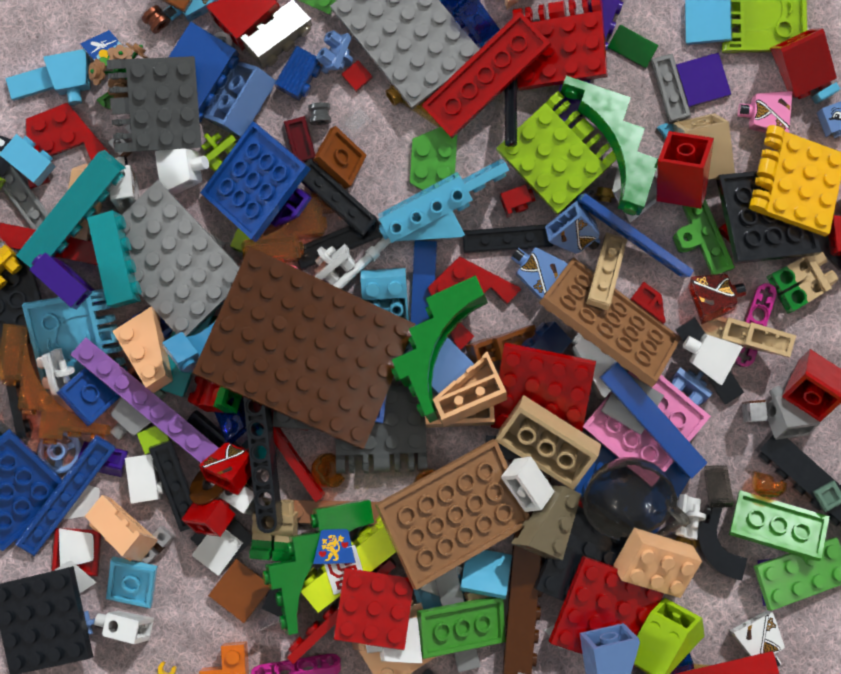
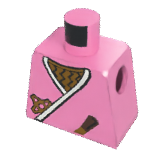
M792 91L755 94L751 99V104H739L738 117L750 118L749 129L766 133L769 125H776L789 133Z

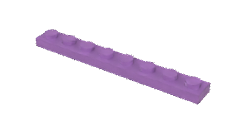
M85 338L70 354L199 463L203 462L218 449L214 443L148 390L88 338Z

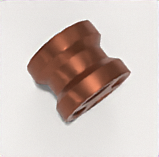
M155 5L144 13L142 21L145 24H149L151 26L150 30L157 34L169 24L170 18L167 15H163L162 9Z

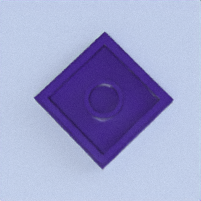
M719 52L676 64L689 108L731 95Z

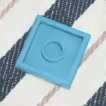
M685 0L687 45L732 41L731 0Z
M484 550L465 561L460 591L506 599L512 555Z
M113 556L110 561L106 599L151 608L158 566Z

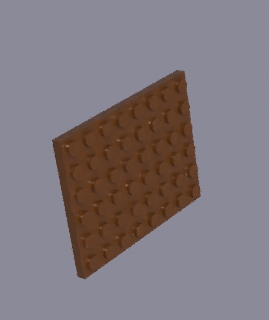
M249 247L192 374L363 450L394 378L391 370L395 368L392 359L403 355L409 341L408 338L411 337L409 328L414 327L415 323Z

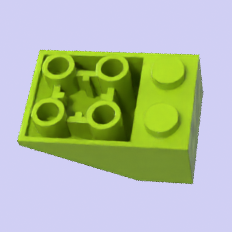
M664 598L650 612L637 635L640 644L634 666L648 674H670L704 638L702 617Z

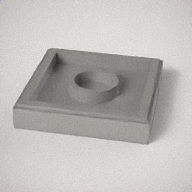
M630 375L658 406L664 395ZM611 392L601 412L641 435L645 428Z

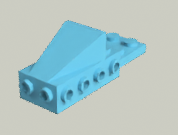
M499 159L464 179L456 172L379 213L378 217L381 222L379 230L384 239L389 238L391 243L395 241L463 237L465 234L453 210L457 209L459 212L470 206L469 202L473 199L469 191L478 192L486 187V182L490 180L496 182L506 177L505 172L509 171L506 162Z

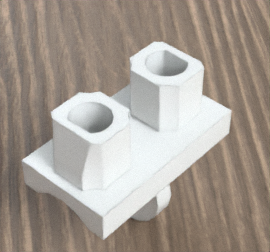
M346 244L337 251L333 246L327 250L323 247L317 249L320 256L315 259V262L319 265L315 268V277L320 280L323 279L331 285L339 279V274L334 270L340 265L347 272L355 266V261L351 257Z
M62 348L54 349L36 359L37 366L40 369H45L47 375L42 379L43 389L50 390L51 395H58L56 392L70 381L69 375L75 372L74 366H67Z
M680 494L679 500L673 505V510L678 516L677 522L671 524L672 534L690 540H697L699 521L706 520V514L700 512L701 499Z

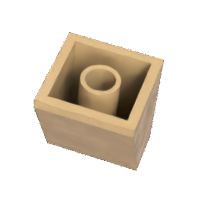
M714 113L672 122L674 132L714 138L708 180H716L718 175L735 173L729 121Z

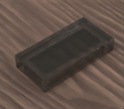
M727 465L704 466V477L710 508L733 507L734 500Z

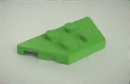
M439 127L412 139L411 185L424 190L455 173L457 135L451 138L442 127Z

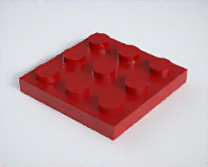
M344 568L333 640L404 651L413 588L408 577Z

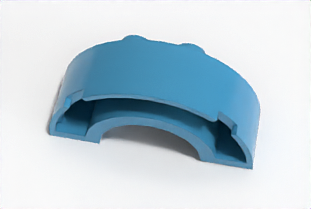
M214 323L196 335L185 336L183 332H180L162 342L164 350L181 372H193Z

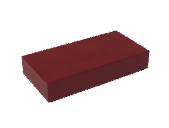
M303 116L284 121L292 153L304 163L310 158L313 160L316 155L306 117Z

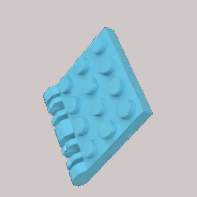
M103 289L91 291V295L77 310L71 308L60 297L22 304L35 360L54 349L62 348L67 366H74L75 372L69 375L71 380L84 366L70 354L85 338H88L106 354L117 353L123 350L120 344L104 347V344L118 342L113 333V330L118 328L117 324L99 327V324L116 320L114 314L97 318L96 311L111 308L107 306L106 301L94 304V302L106 300ZM124 357L113 359L120 366L126 363ZM37 366L42 384L43 377L47 376L46 371ZM121 366L128 372L127 366Z

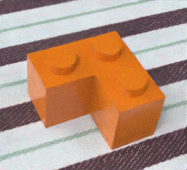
M247 641L224 643L221 646L222 666L204 667L199 671V674H249Z

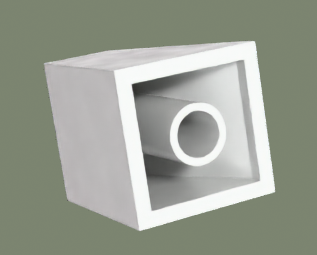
M577 333L572 339L571 343L574 345L571 351L575 357L596 361L591 388L598 399H604L611 390L599 377L617 361L604 354L600 348L584 339L580 333Z

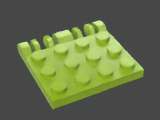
M731 0V18H739L731 19V27H739V33H732V41L722 43V53L771 52V47L807 31V0Z
M559 91L552 95L545 104L517 128V145L515 147H507L504 140L496 148V151L557 215L617 160L614 151L608 154L602 161L600 160L611 148L609 143L602 146L596 155L590 150L594 144L600 141L602 136L599 133L590 139L587 144L583 142L595 130L585 118L581 119L572 129L568 127L579 117L580 113L578 111L573 112L565 122L559 117L569 108L571 103L568 100L555 112L553 111L565 98Z

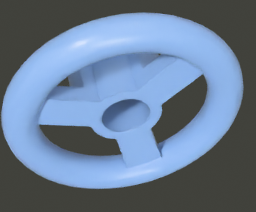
M54 429L47 432L41 438L37 448V456L56 474L67 473L78 459L82 445L79 438L73 432L66 429ZM62 435L72 441L63 444L61 442H52L49 439ZM45 446L48 447L47 455L49 458L55 460V466L46 460L44 455ZM58 447H60L62 450L60 455L56 454V449ZM75 448L74 459L68 465L63 466V458L66 456L67 451Z

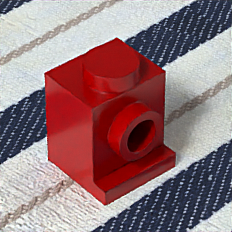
M526 184L500 193L499 197L507 218L512 216V211L515 210L516 213L523 212L529 209L528 205L536 201L532 189H527Z

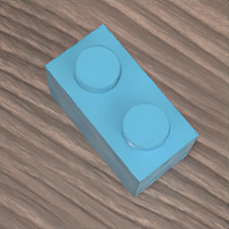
M16 134L0 152V156L39 187L56 167L51 162L53 158L44 150L39 153L33 148L36 144L27 136H24L22 139Z

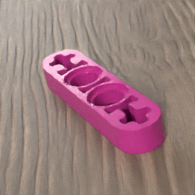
M764 283L756 288L745 322L767 326L777 296L776 288L773 285ZM768 288V293L771 294V297H767L764 301V304H768V308L764 305L756 304V301H762L763 294L760 291ZM757 308L764 312V318L761 321L755 320L752 315L753 311ZM745 347L742 348L739 354L744 353ZM748 349L747 356L750 359L742 363V358L737 357L736 365L740 367L750 366L753 364L758 351Z
M323 654L299 658L294 664L290 660L255 666L251 670V674H280L284 670L290 671L288 674H339L341 671V659L336 654ZM304 667H313L309 671L303 670Z

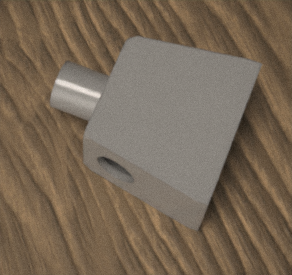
M781 386L772 388L769 391L772 400L767 404L766 410L767 419L776 440L809 435L821 423L782 397L784 390Z
M120 398L111 412V416L118 423L110 430V433L118 440H121L127 432L137 436V433L153 425L122 398Z

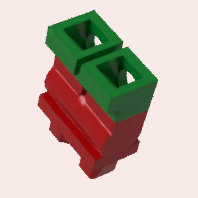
M195 376L194 380L197 387L195 392L193 391L189 394V403L206 412L237 414L242 396ZM234 397L233 404L231 406L228 405V401Z

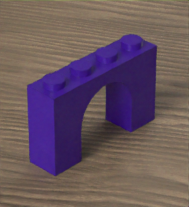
M46 252L43 255H38L32 262L33 266L29 269L66 304L76 310L91 295V291L96 290L68 264ZM106 300L94 302V304L99 302H105Z

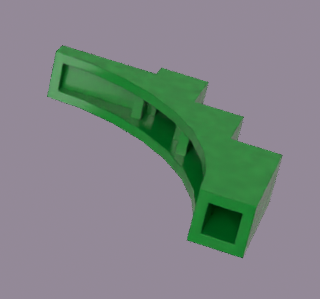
M476 275L427 297L426 300L429 306L425 307L430 319L409 328L412 337L408 339L413 350L392 359L395 368L391 370L396 381L401 380L405 387H409L413 398L418 397L420 403L416 405L421 417L426 416L430 423L438 420L432 392L433 372L438 354L455 327L473 311L488 303Z
M364 499L312 509L313 514L310 515V522L312 528L316 529V532L289 536L290 542L286 543L288 556H292V560L265 565L266 571H263L264 584L268 585L271 590H279V592L275 593L277 606H281L282 609L279 622L281 630L285 629V633L288 635L298 633L297 611L299 596L305 578L314 563L321 531L347 529L350 532L358 527L374 523L371 500Z

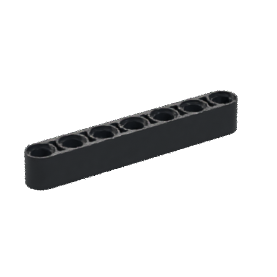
M243 397L257 527L263 533L278 531L283 524L271 409L262 406L259 412H255L253 408L255 402ZM259 423L264 426L262 435L256 433V426ZM261 446L265 447L267 451L263 459L258 454ZM264 469L269 472V479L266 482L261 479V472ZM266 492L272 497L269 505L263 501V496ZM268 516L274 519V526L272 528L266 525V518Z

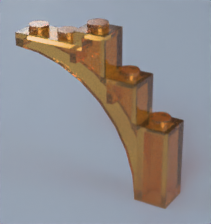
M312 192V199L298 218L293 219L281 229L260 237L256 242L251 239L243 241L241 244L243 259L248 248L252 247L284 263L297 262L301 255L304 254L303 243L299 239L321 237L325 230H327V220L322 214H332L335 212Z
M3 324L0 347L1 385L16 386V383H20L18 410L22 411L23 415L36 416L37 412H41L38 440H43V444L57 445V441L62 442L63 433H67V437L81 438V434L91 435L90 439H93L96 434L103 439L105 436L109 437L110 425L93 422L87 426L78 416L59 405L47 393L38 380L30 362L27 347V326Z

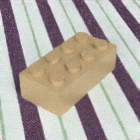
M524 395L499 428L495 439L499 444L521 458L531 456L540 470L572 490L596 461L601 447L600 443Z

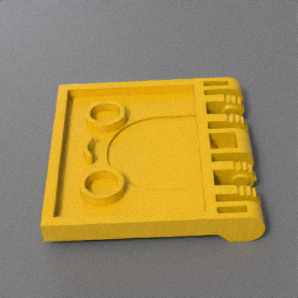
M769 125L766 130L764 145L778 151L762 150L761 157L763 158L759 161L758 177L755 180L756 186L769 191L753 190V198L750 200L749 209L826 237L830 234L841 181V152L785 132L779 126Z

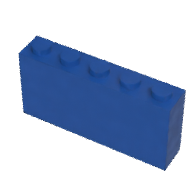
M190 22L169 57L195 56L199 121L201 123L204 117L202 113L207 106L210 107L216 98L214 94L218 88H222L227 81L226 75L229 70L234 69L238 64L239 53L235 48L193 22Z

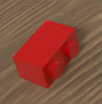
M218 499L205 505H197L193 502L181 520L198 534L221 537L236 514L230 509L229 503L223 499Z

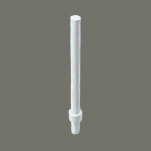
M383 237L374 247L370 246L355 266L347 271L333 286L342 289L371 261L374 262L380 256V252L391 243L390 239L385 240Z

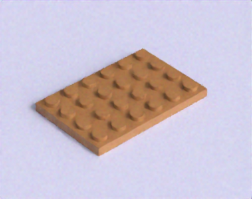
M573 257L539 303L548 312L560 318L564 324L580 333L584 339L600 348L604 354L609 355L623 368L636 375L641 382L653 387L681 338L617 289H614L608 311L586 304L594 272Z
M492 439L375 504L413 589L418 590L524 528L522 526L524 521L529 520V513L522 509L501 478L508 465L497 440Z

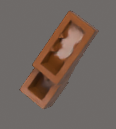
M528 325L467 344L465 347L468 358L475 364L488 352L492 362L502 360L505 342L521 346L525 340L535 335V325Z

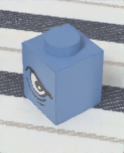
M840 101L826 106L816 113L825 137L832 135L834 139L841 137Z

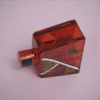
M727 274L693 276L688 285L701 324L734 311L737 305V298L746 296L745 285L743 283L732 285Z

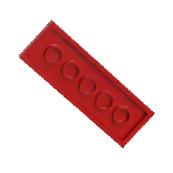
M519 12L421 106L453 138L551 46V43Z
M390 556L376 567L374 572L389 574L396 567V562ZM334 604L323 613L322 617L324 619L320 623L316 620L307 628L305 632L307 635L303 639L299 636L288 648L290 652L287 658L292 664L336 624L338 606L336 607Z

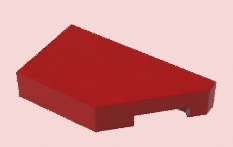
M642 282L630 300L664 324L666 319L662 295L647 283Z

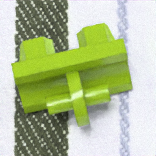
M218 132L212 137L208 133L203 135L207 140L201 145L203 150L206 151L209 147H213L203 156L207 157L209 167L215 172L222 164L217 155L222 151L229 154L236 145V139L231 134L218 144L216 142L222 138Z

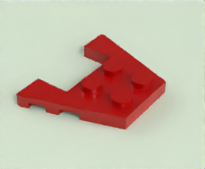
M68 103L26 119V136L36 144L33 148L39 153L44 150L52 157L85 144L91 161L98 152L106 150L111 155ZM47 177L41 185L50 182L49 178ZM28 179L29 188L33 189L35 187H38L36 184H34L31 180Z
M460 256L427 288L431 296L476 275L483 292L485 293L491 288L505 304H508L522 289ZM461 322L450 333L455 345L460 350L474 337Z

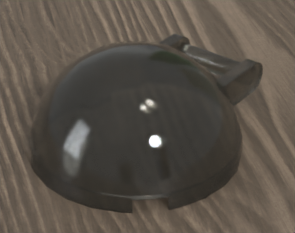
M621 457L607 462L592 475L584 491L583 510L589 523L604 536L620 541V537L629 538L634 528L652 533L651 531L664 524L671 515L675 520L655 534L667 537L680 527H686L691 523L686 513L677 506L678 498L671 479L660 467L643 458Z

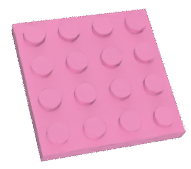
M627 372L628 374L638 379V377L634 375L632 372ZM661 375L652 387L664 395L658 408L690 442L711 416ZM610 392L584 423L583 429L650 486H654L674 461L645 429L639 435L601 412L611 394Z

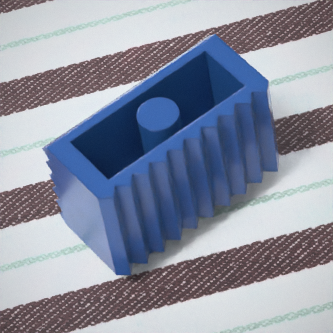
M296 46L275 82L276 89L300 101L302 96L306 97L311 89L309 84L312 78H317L321 72L322 66H320L321 63L316 59L317 56Z

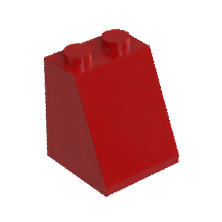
M219 0L208 4L206 7L213 21L243 51L245 47L240 37L244 34L249 37L257 31L256 26L261 22L264 25L272 19V14L279 10L280 5L277 3L278 0Z
M823 28L809 29L770 48L787 91H792V97L805 98L811 95V90L817 87L819 90L832 85V80L837 79Z
M673 131L668 132L658 159L656 201L702 208L707 192L714 138Z
M809 349L797 362L782 397L821 422L841 404V369Z

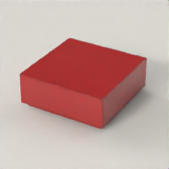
M359 60L341 74L355 92L373 78Z

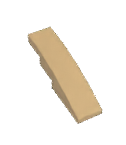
M705 312L701 324L702 329L708 335L736 343L745 348L788 358L791 356L797 336L752 322L750 324Z

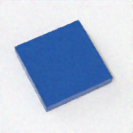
M85 367L56 392L87 426L91 425L120 398L117 393Z

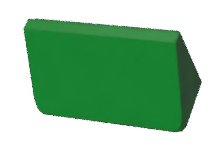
M619 25L607 48L646 69L658 45L623 25Z

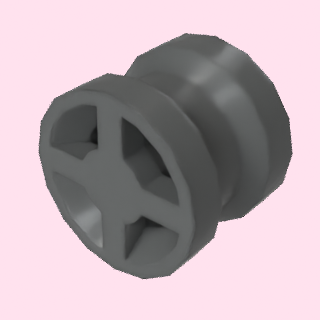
M318 102L308 105V110L311 112V117L309 118L311 125H324L332 122L329 115L330 103Z

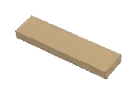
M606 232L586 304L608 311L627 243L626 238Z

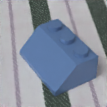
M239 61L234 69L229 70L226 75L227 81L222 88H218L214 94L216 98L210 107L207 106L204 110L203 118L232 135L241 137L255 116L261 111V107L267 96L271 94L276 80L259 67Z

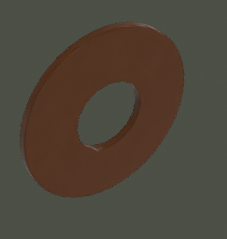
M201 470L193 479L189 494L190 499L197 505H205L214 501L225 490L217 485H214L209 490H203L206 480Z

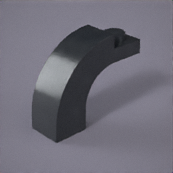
M710 501L709 505L706 504L703 512L706 514L705 522L699 521L698 537L696 540L698 551L712 569L725 576L742 581L748 558L731 554L721 546L717 536V528L723 504Z

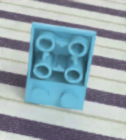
M406 268L361 270L362 299L395 315L404 317V319L409 321Z

